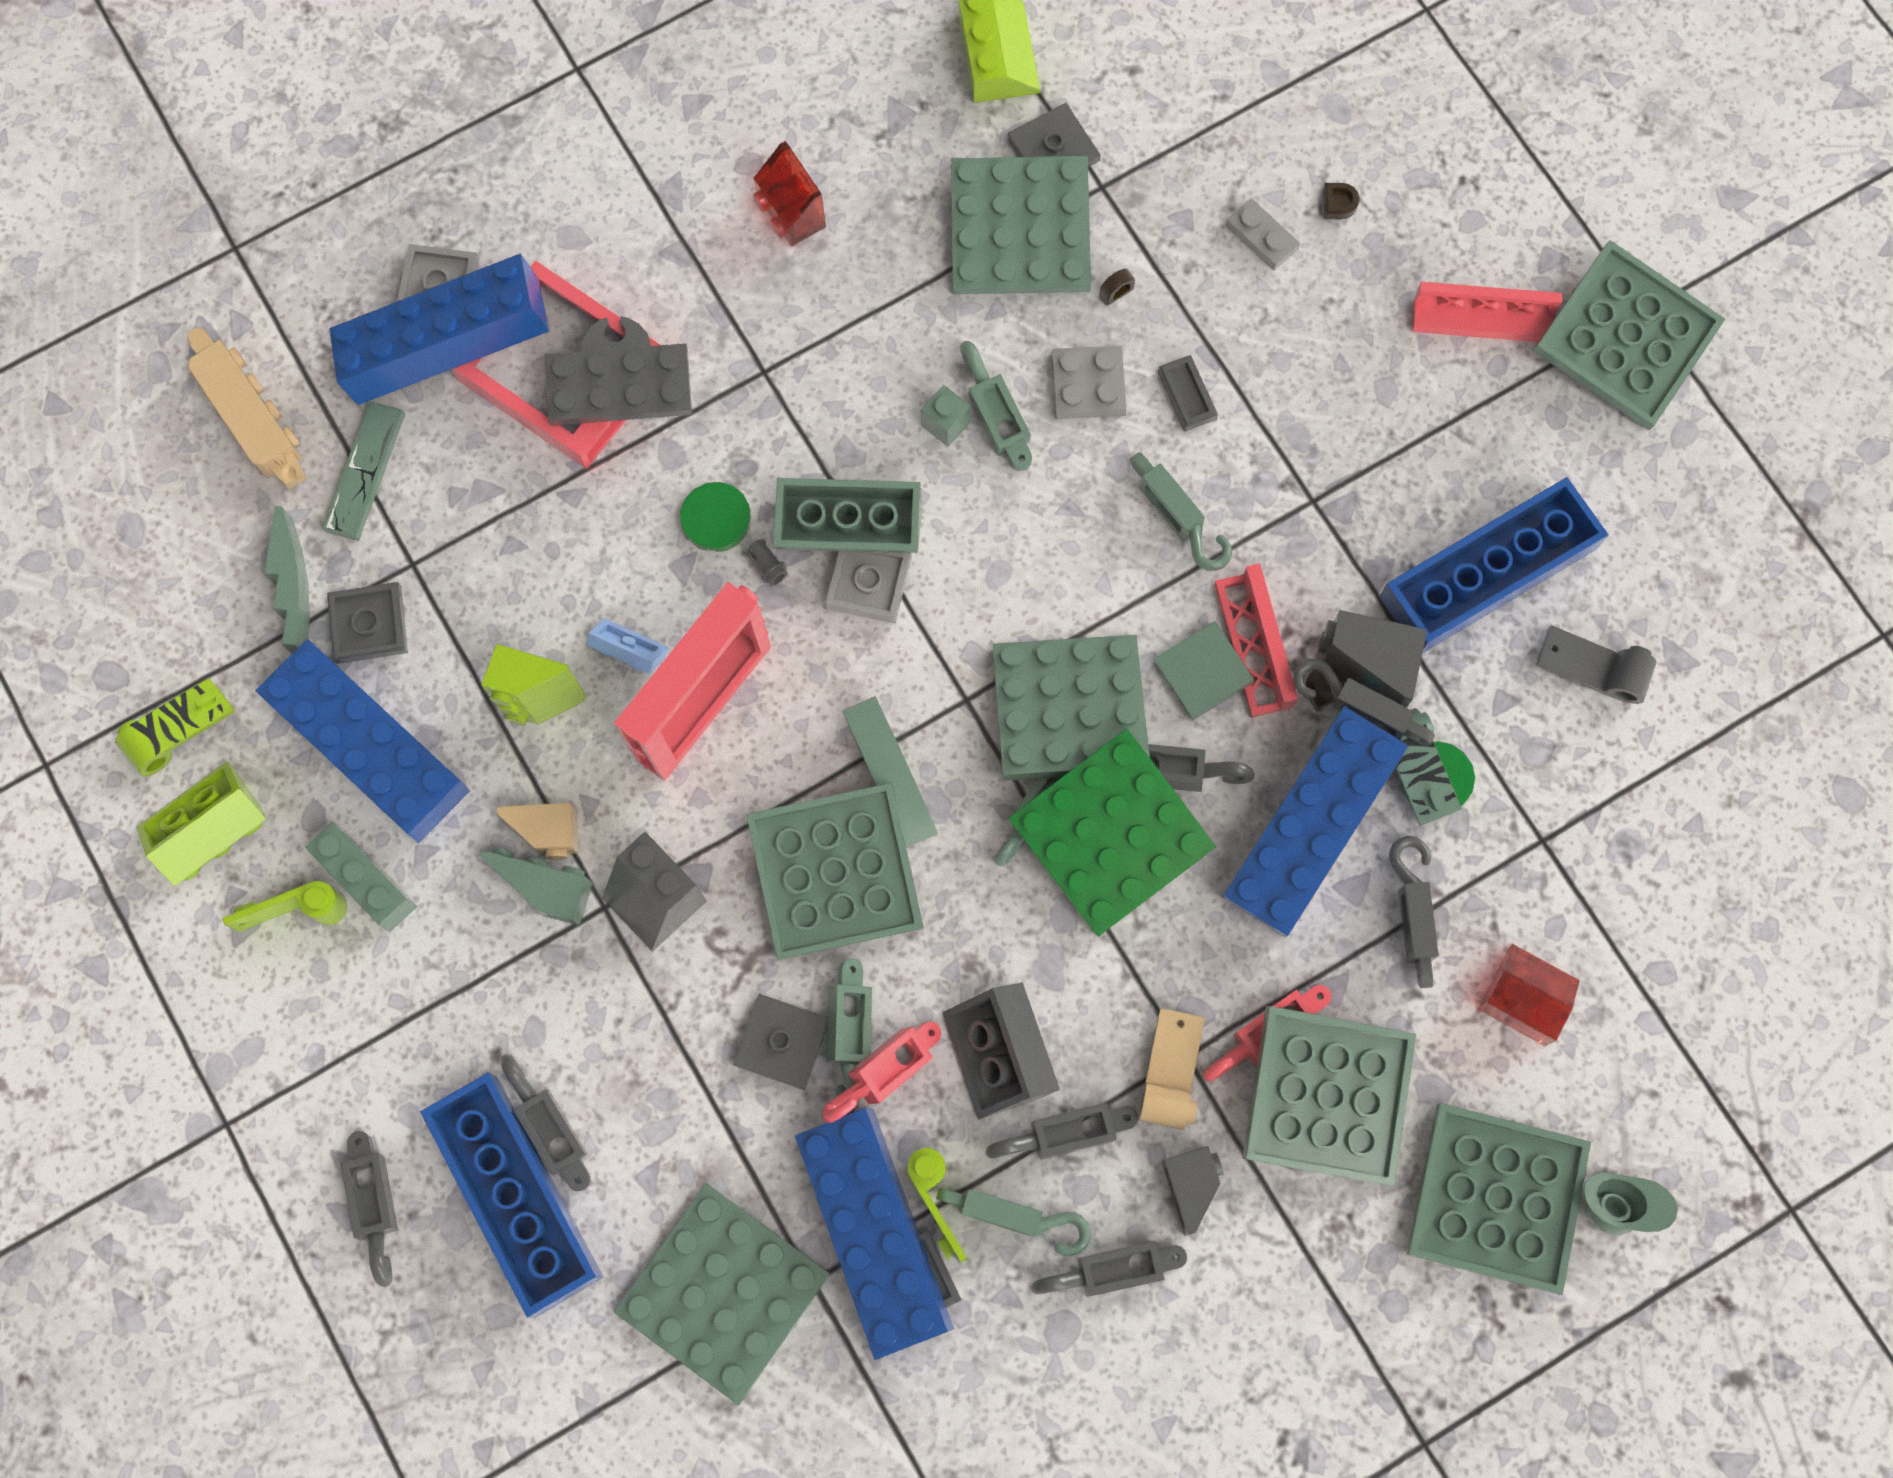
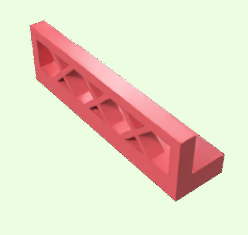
M1421 282L1413 299L1412 332L1539 342L1555 319V314L1562 304V293Z
M1259 563L1246 566L1243 575L1216 580L1214 585L1230 643L1244 665L1246 666L1245 658L1250 649L1262 655L1265 659L1266 666L1261 674L1246 667L1254 680H1256L1253 687L1250 685L1243 689L1250 716L1253 718L1293 709L1298 696L1261 565ZM1244 585L1247 599L1242 607L1228 600L1226 588ZM1248 604L1250 605L1252 613L1245 610ZM1231 610L1237 613L1234 619ZM1241 616L1255 623L1257 631L1251 641L1237 633L1235 625ZM1258 637L1261 647L1255 644ZM1240 643L1247 647L1244 652H1242ZM1267 670L1269 673L1270 680L1264 677ZM1260 683L1274 691L1276 703L1257 706L1254 692Z

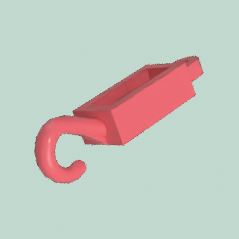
M1323 985L1314 986L1303 995L1296 989L1273 1007L1285 1008L1292 1006L1296 1011L1316 1014L1330 1003L1331 992ZM1317 994L1321 995V1000L1317 998ZM1265 1012L1233 1034L1239 1044L1203 1071L1205 1081L1212 1082L1248 1057L1254 1066L1257 1065Z
M924 1022L915 1029L908 1027L896 1032L848 1072V1075L855 1084L835 1097L823 1108L822 1119L827 1123L837 1121L854 1109L857 1101L862 1098L868 1104L882 1102L933 1058L928 1050L940 1040L941 1029L939 1025L935 1022ZM902 1045L905 1046L912 1057L904 1065L900 1064L895 1057V1051Z

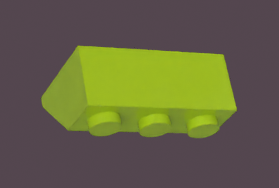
M958 0V18L973 102L979 103L1040 94L1024 2L1021 0Z
M500 644L495 646L481 684L490 696L489 699L498 706L497 709L506 715L505 719L525 726L527 721L538 725L584 702L586 698V693L567 664Z
M226 761L136 827L146 857L173 886H176L181 881H187L196 876L201 867L211 859L219 858L226 854L237 840L243 836L255 833L261 827L262 822L266 820L261 805L232 765Z

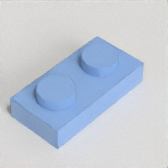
M605 618L588 633L586 641L587 646L598 650L602 655L616 658L629 664L635 670L644 671L649 674L665 659L668 650L667 646Z

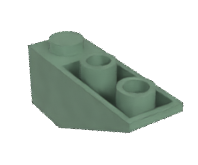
M493 847L492 852L479 851L478 855L544 917L580 926L593 885L584 876L585 871L566 865L563 866L562 871L550 868V862L528 856L527 861L513 858V852Z

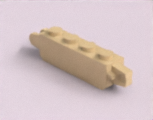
M195 327V329L189 331L187 340L196 354L190 358L188 368L253 465L258 468L263 476H277L289 490L306 480L307 477L299 462L303 458L295 448L301 443L289 426L282 429L277 421L282 418V415L271 400L263 401L259 394L265 390L253 373L246 376L242 367L247 364L237 349L233 347L228 350L220 339L214 342L204 328Z

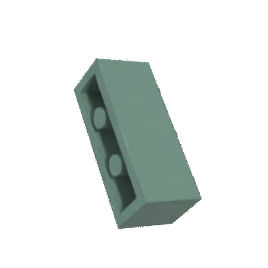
M333 821L305 846L309 853L371 918L387 931L391 932L418 907L346 831Z

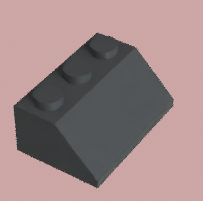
M1023 982L989 989L942 1012L978 1120L1036 1101L1060 1090Z

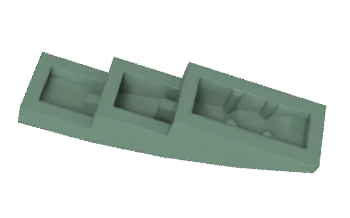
M275 506L264 574L276 585L273 609L285 619L282 645L293 654L308 639L310 623L309 586L303 550L293 519L282 506Z
M876 696L842 710L875 786L891 782L893 784L906 848L938 834Z

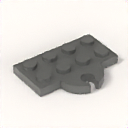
M623 316L620 318V325L625 332V336L621 341L611 342L606 339L610 331L607 317L600 319L589 327L582 338L580 352L545 354L548 421L550 425L692 415L687 343L651 346L648 334L639 323Z

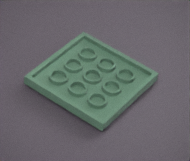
M1088 156L951 158L953 294L1091 291Z
M1609 240L1533 351L1638 424L1650 430L1655 426L1725 321V318Z
M1137 635L993 644L1003 781L1062 777L1125 728L1130 731L1150 758Z
M892 782L746 814L777 961L924 929Z
M1266 1006L1242 1159L1395 1186L1416 1033Z
M1443 1103L1437 1104L1406 1255L1545 1292L1563 1295L1591 1141Z
M706 1183L614 1313L739 1406L831 1273Z

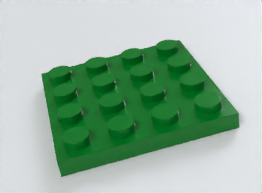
M1127 728L1008 817L1098 937L1217 847Z

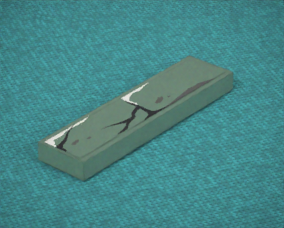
M369 401L324 522L323 529L325 532L356 541L360 540L405 417L402 409Z

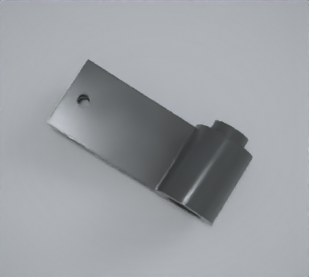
M1551 625L1548 627L1536 666L1622 702L1641 704L1645 700L1657 661L1647 648L1631 646L1629 649H1624L1617 653Z

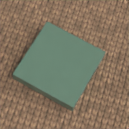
M1216 621L1154 658L1155 664L1193 721L1254 683V678Z

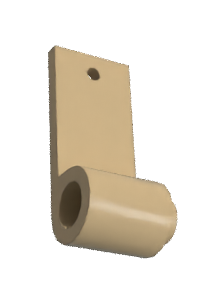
M1160 1008L1141 1102L1139 1121L1185 1130L1186 1123L1194 1124L1197 1102L1191 1100V1087L1205 1017Z

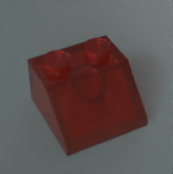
M786 141L780 143L754 176L756 192L752 195L759 209L762 212L767 210L772 217L770 223L779 238L785 237L792 247L824 229L826 221L822 193Z
M1511 944L1478 1010L1543 1046H1547L1557 1041L1574 1007L1580 980L1520 947Z

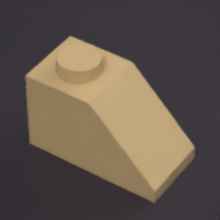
M572 803L497 807V814L540 855H545V859L564 860L568 858V854L578 853L577 810Z

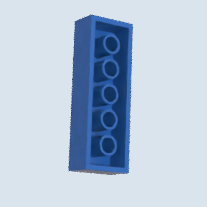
M521 253L329 328L337 383L357 405L549 332L539 278Z
M1566 477L1391 580L1385 585L1379 598L1397 623L1427 630L1423 654L1594 552L1609 534L1569 478Z
M309 639L255 690L417 843H420L470 792L448 768Z
M1344 706L1222 898L1285 938L1288 937L1409 746Z
M486 1073L423 1109L420 1113L526 1317L536 1318L601 1280L604 1276L535 1146L514 1113V1107L497 1076Z
M865 1107L845 1115L833 1123H825L795 1135L874 1360L954 1330L874 1109Z

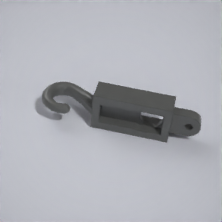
M1307 659L1295 668L1293 674L1294 686L1304 697L1310 699L1316 697L1315 690L1306 687L1304 676L1310 670H1317L1322 673L1329 685L1335 703L1334 709L1341 712L1345 706L1399 740L1404 735L1425 746H1430L1435 734L1412 720L1416 712L1350 678L1347 679L1343 686L1331 666L1324 660Z
M1148 744L1150 759L1159 762L1158 770L1175 790L1202 792L1203 779L1223 776L1225 783L1246 784L1250 783L1255 777L1253 769L1241 762L1205 763L1206 750Z
M1405 836L1392 844L1389 851V861L1394 871L1404 883L1398 892L1407 964L1415 963L1420 988H1432L1433 971L1431 962L1439 957L1430 882L1421 881L1409 871L1400 858V854L1405 848L1413 847L1421 853V863L1429 865L1431 853L1428 846L1421 839Z
M511 1054L503 1055L500 1061L502 1070L523 1102L513 1111L551 1175H556L560 1172L572 1190H585L590 1185L591 1176L581 1158L588 1155L552 1093L549 1089H545L537 1094L525 1078L514 1057ZM558 1137L566 1138L571 1145L569 1156L562 1160L555 1159L549 1150L551 1142ZM577 1176H581V1183L576 1182Z
M1106 1102L1034 1120L1031 1122L1033 1133L993 1143L986 1148V1155L988 1158L993 1159L1017 1152L1038 1149L1040 1160L1112 1143L1117 1140L1115 1133L1135 1127L1139 1120L1138 1113L1130 1106L1109 1110ZM1124 1115L1129 1116V1121L1124 1120ZM1095 1116L1100 1119L1102 1133L1098 1137L1089 1138L1083 1134L1081 1123L1085 1117Z
M355 1131L347 1139L349 1161L340 1163L353 1237L360 1241L368 1239L369 1265L372 1276L379 1286L387 1287L392 1283L393 1277L390 1259L384 1256V1234L398 1231L385 1156L374 1153L372 1139L367 1133ZM361 1140L362 1143L358 1146L357 1143ZM372 1168L375 1183L368 1189L359 1188L357 1173L361 1170Z
M1156 1241L1080 1257L1077 1258L1079 1270L1036 1280L1032 1283L1031 1290L1034 1294H1046L1084 1286L1086 1297L1158 1282L1165 1280L1163 1272L1183 1267L1187 1261V1253L1178 1245L1157 1249ZM1138 1253L1148 1258L1150 1266L1149 1272L1142 1277L1135 1276L1129 1269L1130 1258ZM1173 1254L1178 1256L1176 1261L1172 1259Z

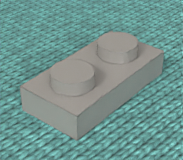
M1252 198L1227 219L1226 227L1274 271L1299 249L1300 242Z

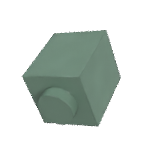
M945 385L921 409L922 427L947 447L971 423V406Z

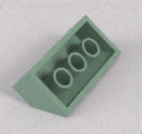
M777 478L773 548L918 553L921 523V482Z

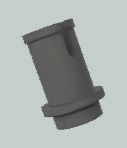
M763 539L755 541L745 551V554L762 573L761 579L764 583L775 586L787 577L788 572L785 570L787 565L783 561H778Z

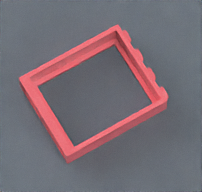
M536 260L530 267L539 278L540 288L542 285L546 286L596 321L607 317L610 330L624 338L625 332L621 328L619 316ZM649 337L651 346L660 345ZM482 358L451 369L455 378L585 469H588L626 421L581 423L572 434L560 425L551 426L546 415L476 368L475 366Z
M729 582L725 584L614 722L635 759L664 781H666L771 648L768 637L769 632L765 628V620L761 615L762 609L757 603L758 597L743 585L736 588Z

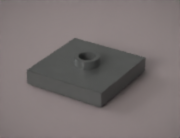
M1067 102L1008 132V140L1019 157L1088 156V167L1099 162L1101 158L1097 148Z
M399 582L327 593L333 661L336 664L408 653L402 589Z
M759 994L733 1065L805 1091L827 1030V1017Z

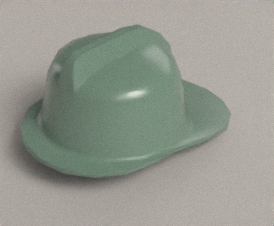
M1607 1172L1593 1174L1585 1182L1583 1189L1585 1203L1587 1204L1585 1216L1591 1218L1594 1225L1601 1231L1610 1235H1623L1632 1230L1660 1232L1669 1228L1677 1218L1678 1207L1675 1198L1668 1189L1657 1182Z

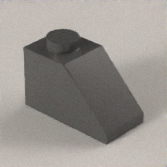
M1209 1146L1161 1161L1184 1236L1196 1233L1221 1184L1218 1176L1224 1175L1217 1152L1211 1154Z

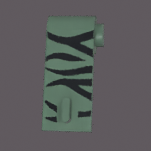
M1417 708L1411 709L1416 712L1412 720L1434 732L1433 724L1426 712L1420 713ZM1403 735L1400 741L1409 747L1395 769L1419 826L1461 810L1462 808L1434 741H1432L1430 746H1425Z

